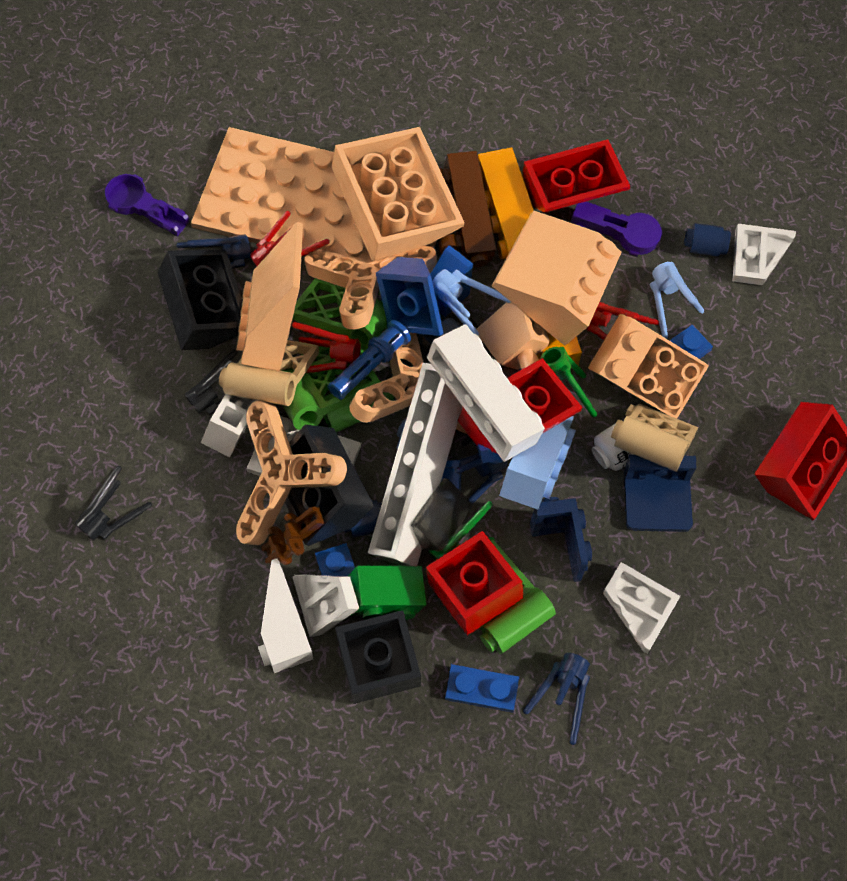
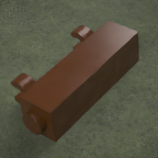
M477 151L450 153L446 156L444 169H439L464 220V227L456 230V235L448 234L440 238L441 242H438L439 252L442 255L444 250L450 245L473 263V267H482L493 260L496 246Z

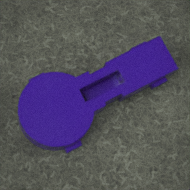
M136 174L118 175L106 185L105 197L108 207L116 213L143 215L149 218L150 222L177 237L190 222L185 211L175 208L162 200H157L146 192L143 178Z
M589 202L576 204L571 219L572 224L599 232L601 235L612 236L613 239L619 240L622 247L629 254L636 257L653 251L662 236L659 222L651 215L645 213H634L629 216L619 215L607 208Z

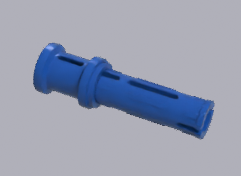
M391 320L387 324V329L382 334L369 340L368 349L334 381L328 384L329 391L337 399L342 400L381 362H389L393 358V353L401 345H407L411 341L410 333L406 327L396 320Z

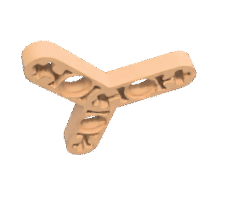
M421 246L370 263H364L327 250L313 251L307 254L304 260L309 276L346 288L339 308L340 317L345 328L354 330L365 327L371 320L379 292L376 277L377 271L397 257L423 259L431 273L437 264V255L434 248Z
M410 333L411 341L404 345V347L401 345L393 353V358L390 360L392 378L356 392L349 408L352 416L357 420L366 423L373 422L411 405L420 370L424 363L416 333ZM400 359L411 362L413 367L406 366ZM383 392L392 394L396 401L387 399ZM458 422L456 429L463 433H466V431Z
M255 401L247 410L246 421L262 473L236 527L239 541L249 545H261L265 542L269 535L268 529L274 525L291 488L337 486L344 480L347 471L345 460L341 456L327 453L293 455L276 406L264 401ZM272 436H274V447L271 451H269V440ZM307 462L308 474L302 479L301 470ZM321 467L331 468V471L326 472V474L321 473ZM269 493L270 502L265 509L263 500L265 495Z

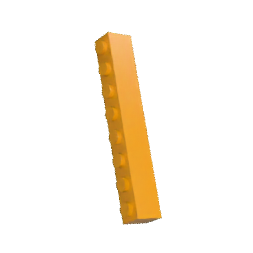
M512 147L478 154L487 206L491 213L493 234L497 233L499 237L497 250L500 259L507 258L528 217L534 211ZM547 332L549 345L537 355L538 359L540 360L541 355L549 348L564 347L567 354L579 365L582 351L577 336L564 346Z

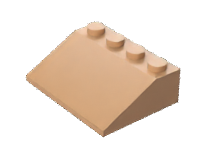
M420 127L335 145L332 170L372 262L426 246L464 227V220Z
M533 211L495 278L492 287L565 346L589 326L622 252L612 241L607 240L599 232Z
M296 222L254 269L251 282L245 281L236 350L242 351L241 364L275 371H280L300 288L303 223Z

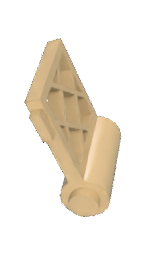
M287 340L280 371L243 365L240 359L238 363H230L227 368L222 369L219 385L223 387V391L227 395L289 406L293 401L297 384L319 354V345ZM297 353H299V354H304V355H300V356H296V357H293V356H292L293 354H297ZM289 368L294 370L293 373L281 371Z
M631 404L627 409L624 421L618 419L611 434V438L616 440L614 446L677 472L686 451L696 435L698 427L642 404L637 406Z

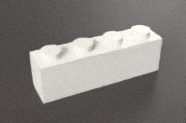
M465 324L433 340L427 359L501 459L505 462L536 445L545 429L539 415L528 407L522 399L519 389L510 383L503 374L500 364L495 359H492L485 350L479 336L472 333Z

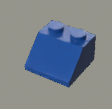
M397 257L376 272L387 323L391 320H396L403 324L409 333L436 336L443 334L431 274L423 259Z

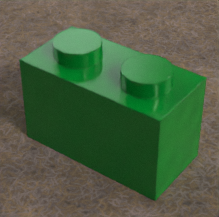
M357 566L347 576L350 577L359 609L352 613L351 616H363V619L366 620L403 610L405 619L409 620L414 618L426 606L422 566Z

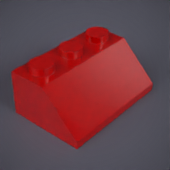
M608 139L524 161L522 177L532 207L544 213L630 190V184Z
M543 358L507 378L512 385L519 389L522 399L528 407L539 415L545 428L543 433L577 414L583 408ZM463 407L457 420L477 446L480 444L497 453Z
M800 402L754 474L767 493L812 520L816 519L847 468V426L833 404Z

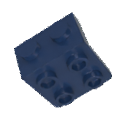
M629 455L624 468L626 526L629 530L687 532L692 528L690 480L696 470V456L684 455L677 472L637 455Z
M558 497L544 498L539 509L534 508L530 521L531 535L535 537L564 533L574 582L581 581L584 572L588 570V561H592L590 542L584 541L582 529L586 528L583 509H578L576 498L559 500Z

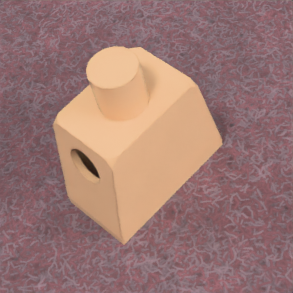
M506 302L476 329L479 332L480 339L497 362L502 366L517 370L524 369L538 361L537 355L549 345L547 331L512 302Z

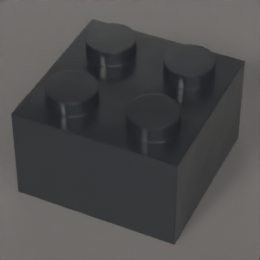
M403 610L335 627L353 704L421 687V673Z

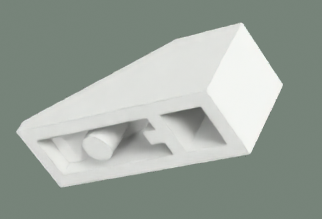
M225 394L207 426L201 443L230 457L247 427L246 414L249 406L259 400Z
M278 558L271 561L261 629L264 645L258 646L264 666L271 664L274 673L313 659L312 650Z

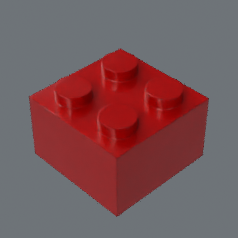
M483 531L426 567L430 587L466 635H469L523 599V581Z

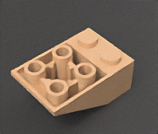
M620 314L588 369L663 413L677 419L709 365L635 319Z

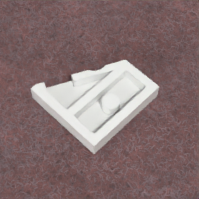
M738 224L735 230L732 281L763 285L792 243L796 231Z
M622 562L603 592L638 645L647 654L680 598L676 593Z
M307 574L293 576L309 637L324 634L359 609L350 577Z

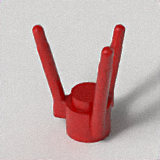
M286 211L267 235L256 244L258 248L250 254L256 266L261 263L287 234L285 232L275 242L271 241L289 218L290 211ZM326 238L303 248L301 257L328 245L330 240Z
M599 302L591 322L585 330L596 334L604 341L607 334L599 327L600 325L606 327L612 314L616 316L622 314L636 321L659 325V321Z
M292 323V327L332 340L299 337V342L330 348V358L336 360L331 363L312 365L306 373L333 369L345 370L348 364H351L360 356L361 344L359 339L348 338V335L335 334L306 324Z

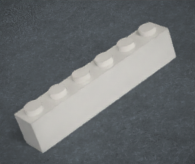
M422 364L368 553L373 556L403 566H417L458 423L457 420L462 409L461 403L432 364Z

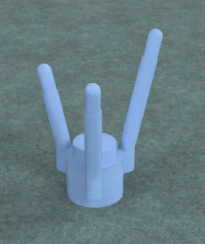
M665 262L658 265L652 272L654 281L649 284L654 293L661 334L666 339L668 338L660 291H664L665 294H672L680 290L699 313H704L703 307L684 283L673 262Z
M446 269L440 271L432 281L434 292L438 295V298L446 303L463 325L466 324L472 333L478 336L479 332L468 320V317H470L469 311L457 300L463 291V287L460 285L461 282L497 299L511 303L497 290L466 277L457 269L452 274Z

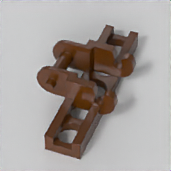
M310 507L299 517L293 513L286 514L284 519L286 521L291 520L292 522L284 525L286 531L283 533L276 526L268 529L269 534L274 533L275 535L269 537V541L261 547L262 551H266L268 555L265 559L266 564H270L272 560L278 558L279 562L283 565H289L292 562V555L299 556L304 553L305 549L302 541L324 524L319 507ZM315 514L316 519L311 522L312 515ZM303 522L306 524L304 529L301 528Z

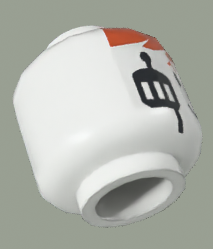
M613 424L595 436V446L592 447V452L604 469L610 468L618 471L626 466L628 457L632 453L614 446L616 440L611 438L615 426Z

